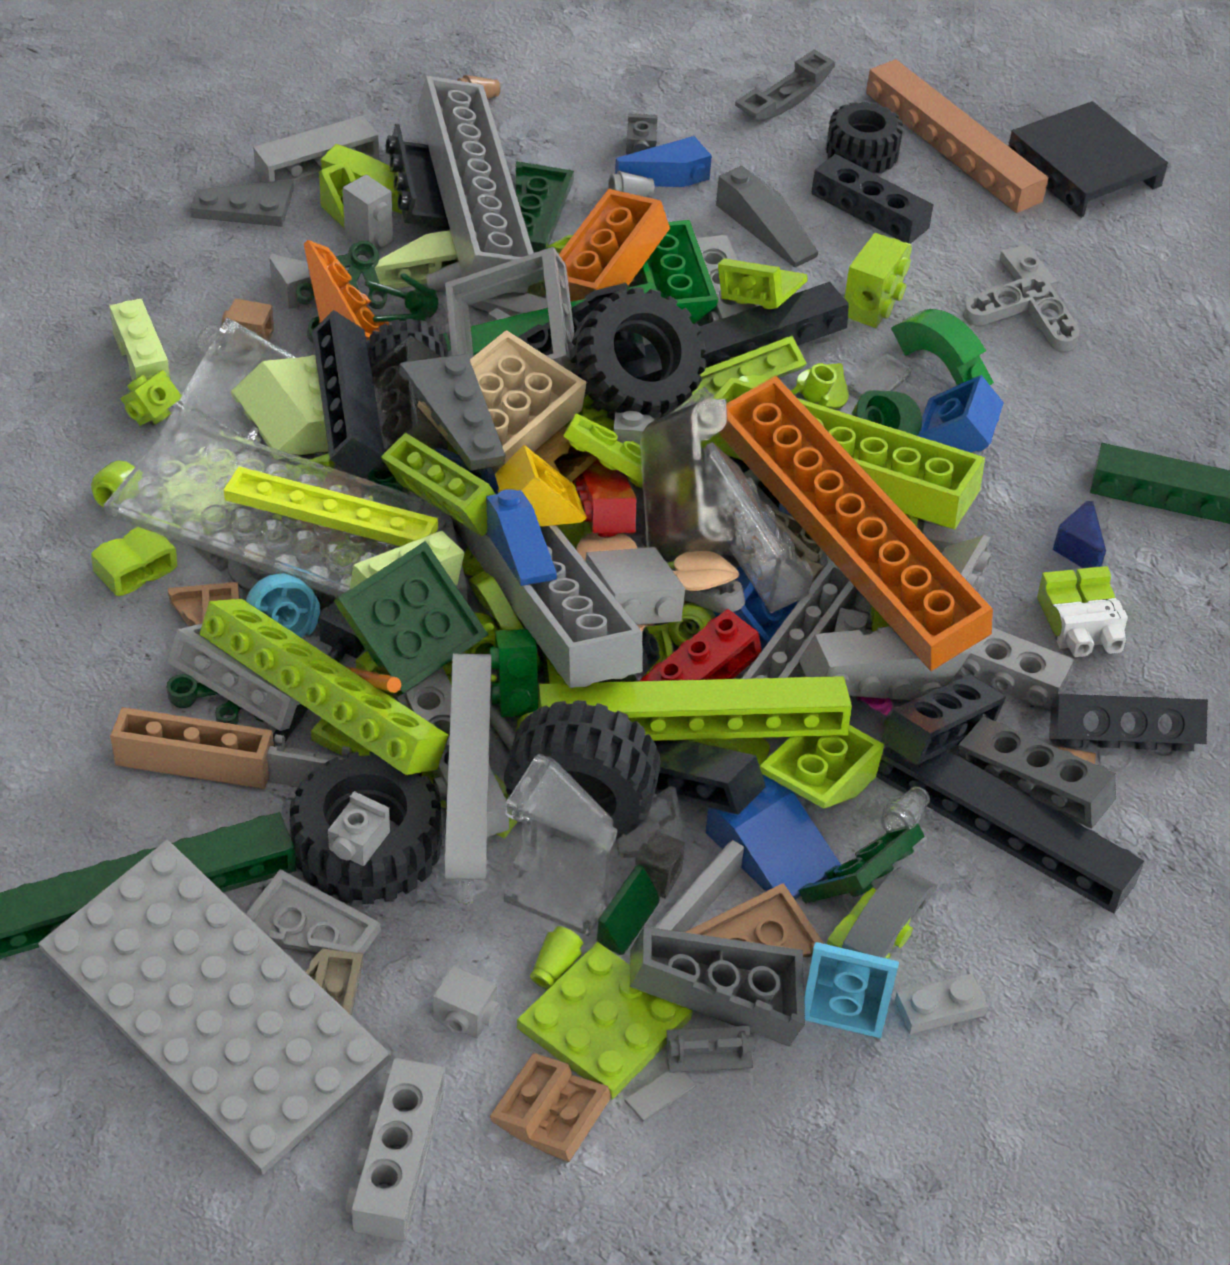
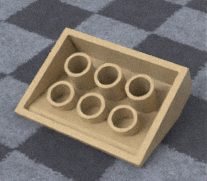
M507 330L470 359L505 452V463L523 445L533 452L536 451L566 425L576 413L578 414L582 411L587 382ZM419 401V409L448 441L447 432L441 425L437 426L431 417V410L425 402ZM496 466L491 468L496 473L502 466Z

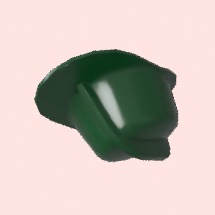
M866 391L860 396L852 411L853 416L918 436L922 427V415L916 402L907 394L897 391Z

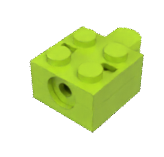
M878 233L872 235L849 266L844 299L849 303L848 319L875 329L883 318L888 319L895 301H901L906 290V283H903V278L907 274L911 259H909L912 251L911 244L903 243L898 239H892Z

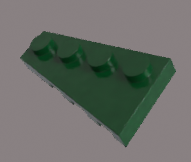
M516 161V196L533 252H539L548 249L574 181V170Z

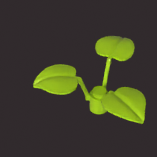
M815 364L812 368L800 373L796 380V387L791 392L794 395L800 392L807 401L818 403L827 408L839 409L843 407L849 397L848 387L844 378L843 364ZM745 375L738 378L755 385H760L769 380V378L761 375Z

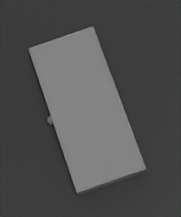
M668 1070L626 1098L625 1102L645 1122L668 1105H672V1102L696 1087V1084L685 1072L669 1073Z

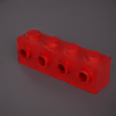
M596 460L572 481L587 517L583 522H588L592 533H597L598 536L604 538L616 536L618 533H635L636 496L625 474L617 469L611 470L602 465L599 460Z
M726 609L718 617L711 619L695 636L684 641L663 662L657 663L640 681L733 679L753 663L762 652L758 631L732 611Z

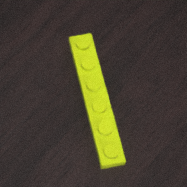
M239 466L223 490L226 501L397 546H403L432 535L438 530V518Z

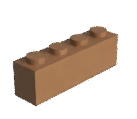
M121 707L110 735L116 766L262 789L266 788L269 779L267 753L269 747L274 746L272 730Z

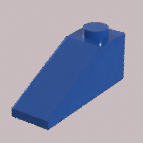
M695 136L618 157L616 158L615 174L621 171L652 178L654 187H686L710 180L712 155Z
M508 489L500 491L496 495L486 496L488 536L520 586L557 580V573L533 506L522 490Z

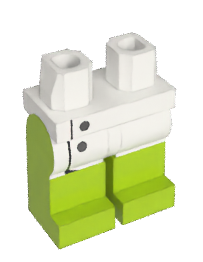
M1108 566L1077 569L1076 575L1074 570L1042 573L1037 599L1053 633L1057 636L1059 648H1069L1074 657L1087 656L1092 653L1094 645H1103L1105 651L1109 654L1121 653L1124 649L1126 642L1124 630L1128 617L1125 610L1122 609L1120 601L1116 599L1110 585L1111 573Z

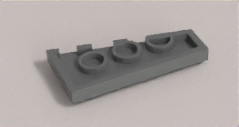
M468 354L400 363V375L405 381L409 380L414 387L416 397L420 402L424 401L431 410V417L437 426L441 425L447 432L448 441L469 470L505 465L506 455Z

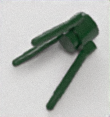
M405 273L401 274V279L416 288L408 293L369 280L365 281L367 287L405 299V307L412 313L374 316V322H392L398 319L400 322L406 321V319L425 322L426 318L432 317L438 309L439 302L436 290L424 286Z

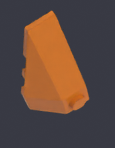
M307 240L303 245L320 323L335 310L365 330L366 342L370 340V335L373 331L379 332L381 325L387 324L389 326L388 322L373 321L375 315L367 307L371 302L366 294H361L355 287L349 284L352 280L351 275L332 251L326 246Z

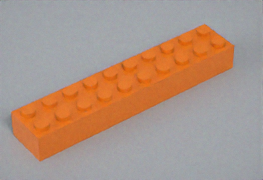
M777 376L772 377L718 408L720 436L930 671H933L992 634L993 608Z

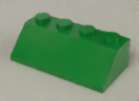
M690 220L668 222L669 231L634 278L637 286L654 282L656 290L661 292L660 297L666 299L668 296H671L677 300L676 306L681 310L686 308L691 313L689 319L694 325L718 305V297Z

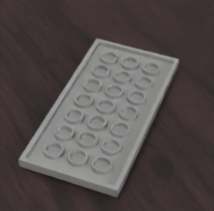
M168 839L38 943L40 950L262 1175L391 1060L390 1053Z

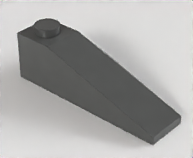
M742 165L718 176L717 207L794 268L818 257V250L779 192Z

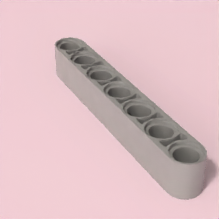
M453 654L445 879H486L491 654Z

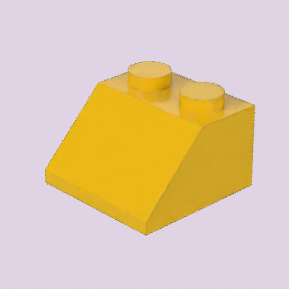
M525 445L495 473L499 487L498 493L508 489L522 490L533 506L540 527L582 523L587 518L575 485Z

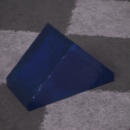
M1086 501L1059 525L1052 549L1081 568L1102 567L1106 554V547L1093 501Z

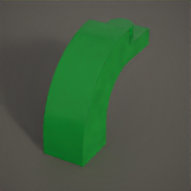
M926 309L891 327L905 356L917 350H927L934 353L947 366L956 385H960L980 375L984 377L989 385L994 383L980 357L982 353L986 352L985 347L976 334L956 316L943 310Z

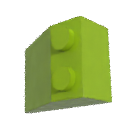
M849 725L848 735L790 737L760 765V770L763 775L825 809L857 797L876 778L884 744Z

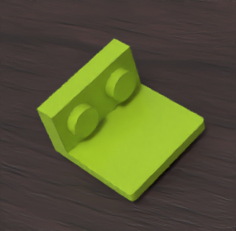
M726 258L718 263L722 299L733 300L738 304L750 303L762 305L766 309L778 308L808 281L807 274L780 270V267Z

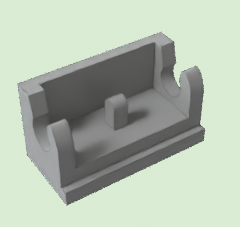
M275 735V746H270L267 753L269 781L299 786L302 781H308V774L317 767L325 768L327 761L336 757L339 760L347 758V754L352 753V748L343 746V757L287 748L285 747V737Z

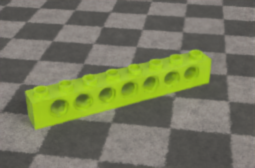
M243 599L209 601L199 635L405 775L438 769L449 737L447 733L380 689L375 688L368 681Z

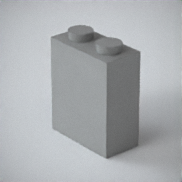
M655 547L586 552L585 562L636 625L681 621L685 587Z

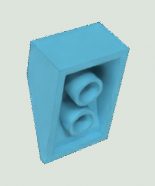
M815 942L804 997L805 1020L881 1038L899 961Z

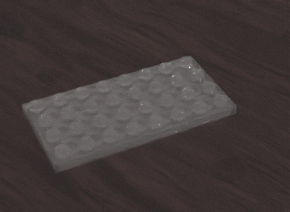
M177 416L104 504L105 515L273 575L282 573L301 579L310 588L335 597H340L349 591L354 564L399 546L226 501L223 490L238 466L420 514L425 510V499Z

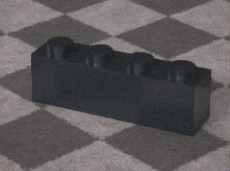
M689 740L654 741L661 761L654 794L739 815L766 787L756 755Z

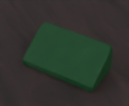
M638 864L637 867H634L598 919L597 942L619 955L626 953L660 902L659 894L643 866Z

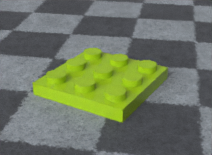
M597 942L517 1019V1029L558 1060L569 1064L570 1069L582 1078L608 1086L611 1100H613L667 1045L666 1030L682 1029L691 1020L692 1010L630 987V965Z

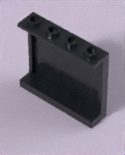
M1093 101L1011 130L1008 147L1048 177L1046 189L1080 218L1085 215L1088 201L1143 181L1153 190L1161 187L1168 165L1164 158Z
M395 124L392 136L388 135L385 150L387 154H390L389 169L390 172L394 173L393 187L395 191H398V209L402 210L404 223L450 229L428 145L403 141L400 124Z

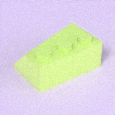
M315 355L262 361L231 390V396L236 403L240 402L243 406L244 414L257 425L260 436L276 457L329 452Z

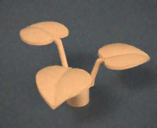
M591 533L581 538L576 550L586 560V552L637 549V546L629 536L623 533H618L610 538L600 537L597 533ZM691 550L679 555L674 561L676 571L673 572L683 584L685 590L698 591L710 589L739 577V573L734 566L717 553L708 550ZM653 623L640 624L637 626L640 628L641 631H643L645 627L653 626Z

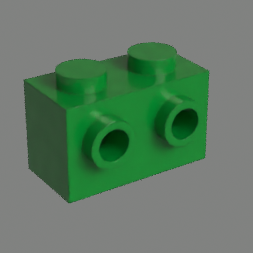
M527 629L495 631L496 647L489 648L491 670H496L497 681L491 682L492 704L499 705L501 717L523 716L538 709L536 641Z

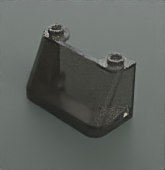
M707 399L694 403L652 421L641 434L640 447L647 547H655L666 562L675 561L679 555L693 551H711L722 557L736 542L735 522L732 514L724 507L705 506L700 442L710 440L712 436L717 435L723 430L727 421L726 399Z

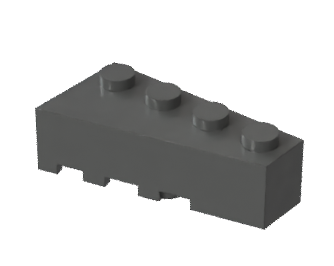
M645 926L630 950V987L733 1026H750V1032L787 1046L791 1045L805 1025L803 950Z

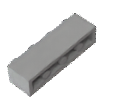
M362 115L253 147L255 172L263 183L293 180V184L317 178L319 177V171L322 170L321 159L335 144L356 150L378 160L379 135Z

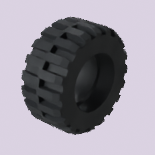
M634 287L630 288L628 292L619 290L614 292L609 298L605 297L579 324L580 328L574 333L572 339L574 347L570 351V362L576 363V366L571 371L587 382L584 398L589 396L594 401L591 406L598 412L601 409L608 412L607 417L614 421L615 413H624L626 411H636L642 415H650L655 421L658 418L663 419L691 397L692 392L698 388L702 381L700 375L705 371L706 360L701 358V356L706 352L704 341H699L698 336L702 332L698 324H692L689 319L691 313L686 308L681 310L676 306L677 300L671 296H668L666 299L660 297L661 292L654 289H649L644 293L643 288ZM627 331L639 334L655 347L662 365L659 381L646 382L639 380L622 368L614 351V336L616 332Z
M575 700L573 704H566L565 701L555 702L550 708L545 705L535 710L533 714L528 715L516 731L504 773L506 792L511 803H514L516 810L522 816L527 815L531 824L538 828L542 826L548 829V833L558 837L561 834L568 836V840L573 841L589 839V842H600L603 838H607L609 841L619 839L623 836V833L628 835L637 829L649 815L660 772L661 761L660 754L656 749L657 746L649 734L645 735L646 731L637 721L632 723L628 720V715L619 710L616 713L610 711L606 705L599 703L596 706L587 705L586 701Z
M359 752L349 753L347 758L339 760L338 757L333 758L325 763V768L317 767L308 774V781L304 780L300 783L295 791L296 797L291 800L289 821L291 840L295 849L297 869L303 872V878L310 885L316 886L318 884V890L331 897L333 894L338 895L339 901L352 904L353 900H362L364 905L374 904V900L384 898L385 902L397 898V893L403 891L407 894L417 888V880L423 882L432 873V866L438 862L440 846L442 845L441 802L439 795L435 792L434 784L428 777H422V772L405 775L373 752H370L368 756H359ZM353 792L389 807V820L399 826L387 835L364 866L352 860H343L333 851L329 850L328 829L350 803V796Z

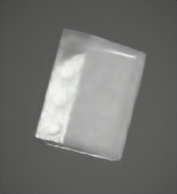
M713 442L707 444L699 503L769 611L773 613L809 596L813 579L812 570L805 560H800L794 551V543L787 532L782 533L772 508L768 504L764 505L759 498L757 487L752 478L749 476L745 477L739 466Z

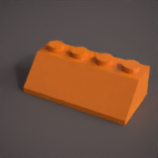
M608 189L559 253V256L566 264L571 302L585 299L586 295L595 290L622 283L627 285L631 283L670 229L661 200Z

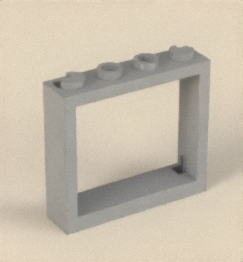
M554 247L445 283L447 301H444L443 304L449 323L446 324V333L451 341V350L448 351V356L468 354L469 359L473 358L468 305L545 280L553 354L547 355V357L572 372L571 370L576 366V363L570 362V351L574 347L572 344L574 325L566 264Z

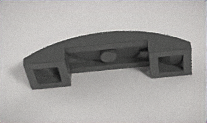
M814 49L795 62L794 72L764 92L756 88L735 101V106L755 119H768L778 116L808 97L835 67V61Z
M902 867L897 868L885 879L871 897L848 933L841 948L885 958L893 948L897 935L915 911L925 906L938 885Z

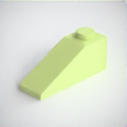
M451 231L425 234L379 259L375 271L380 284L395 289L411 286L401 279L402 273L414 278L421 284H427V274L434 273L457 262L458 257Z

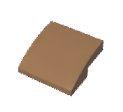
M533 1053L491 1113L490 1118L493 1123L514 1137L545 1153L570 1162L611 1099V1094L606 1085L572 1075L569 1064Z

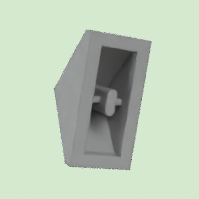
M271 254L269 257L271 283L288 308L302 305L296 300L295 293L300 283L308 282L312 284L308 263ZM307 290L300 291V294L304 297L311 295Z

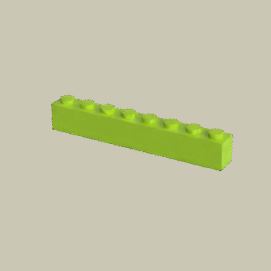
M844 676L600 682L592 683L587 687L570 688L567 683L539 684L538 707L539 709L547 705L550 708L553 703L565 701L566 704H573L575 700L586 701L587 705L593 706L599 703L608 706L610 711L616 713L619 710L628 715L629 721L632 723L637 721L646 731L645 735L649 734L653 741L848 735L852 705Z

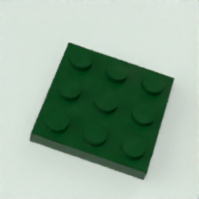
M426 541L334 600V603L381 673L400 679L401 688L398 692H395L397 696L402 695L453 660V654H462L489 635Z

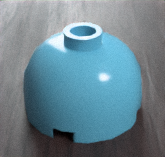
M285 573L269 575L259 580L250 589L246 599L247 603L301 638L306 633L310 635L318 623L320 603L313 590L296 576Z

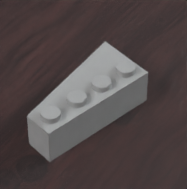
M882 627L869 635H862L860 630L815 634L799 658V662L806 677L844 676L849 696L912 700L924 696L934 689L937 690L948 685L971 654V651L968 648L933 671H930L900 636L894 632L892 627Z

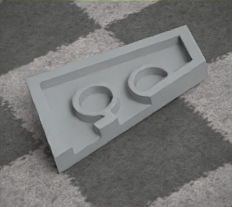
M281 869L246 913L279 947L316 954L322 948L364 954L381 931L380 922Z

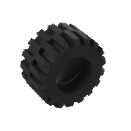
M853 102L849 105H842L830 117L826 144L827 157L831 158L837 154L872 173H883L885 169H891L898 161L903 122L895 112H891V109L882 107L880 104Z
M398 319L393 320L389 326L387 324L381 325L379 332L373 331L370 335V340H367V348L375 397H381V402L389 404V397L414 394L412 384L409 380L405 381L399 373L400 363L448 356L445 338L443 334L438 333L436 327H428L427 322L421 320L419 323H416L414 319H406V322H400Z

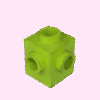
M161 370L147 378L141 375L127 385L130 391L123 395L120 400L125 405L127 414L133 420H136L139 426L149 421H152L155 425L171 414L168 408L179 401L182 395L164 370Z

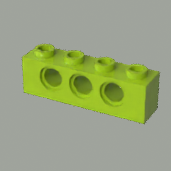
M407 433L381 456L400 485L481 537L488 532L486 496L496 495L488 483Z

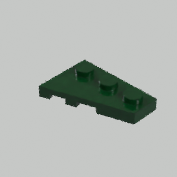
M918 823L889 830L855 852L856 858L841 865H836L826 871L825 875L828 880L814 884L808 883L798 891L805 904L850 893L852 897L862 895L873 888L872 881L893 871V863L910 856L914 852L913 846L925 836Z

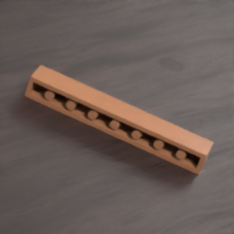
M894 59L869 69L867 95L881 106L891 109V112H895L906 126L1015 213L1043 202L1048 182L1046 175L902 63Z

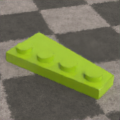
M577 413L574 415L563 436L568 439L574 448L583 452L588 451L598 457L600 463L611 470L617 469L624 473L634 485L640 488L647 487L658 494L665 504L672 507L678 506L682 510L686 508L692 498L698 473L688 469L684 474L673 468L674 461L662 455L659 460L653 459L644 451V446L633 441L621 443L617 441L618 436L615 432Z

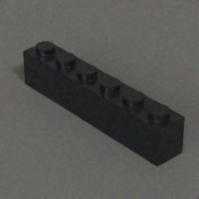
M333 310L312 331L329 458L331 461L363 479L372 469L380 466L383 461L381 456L385 453L365 330Z

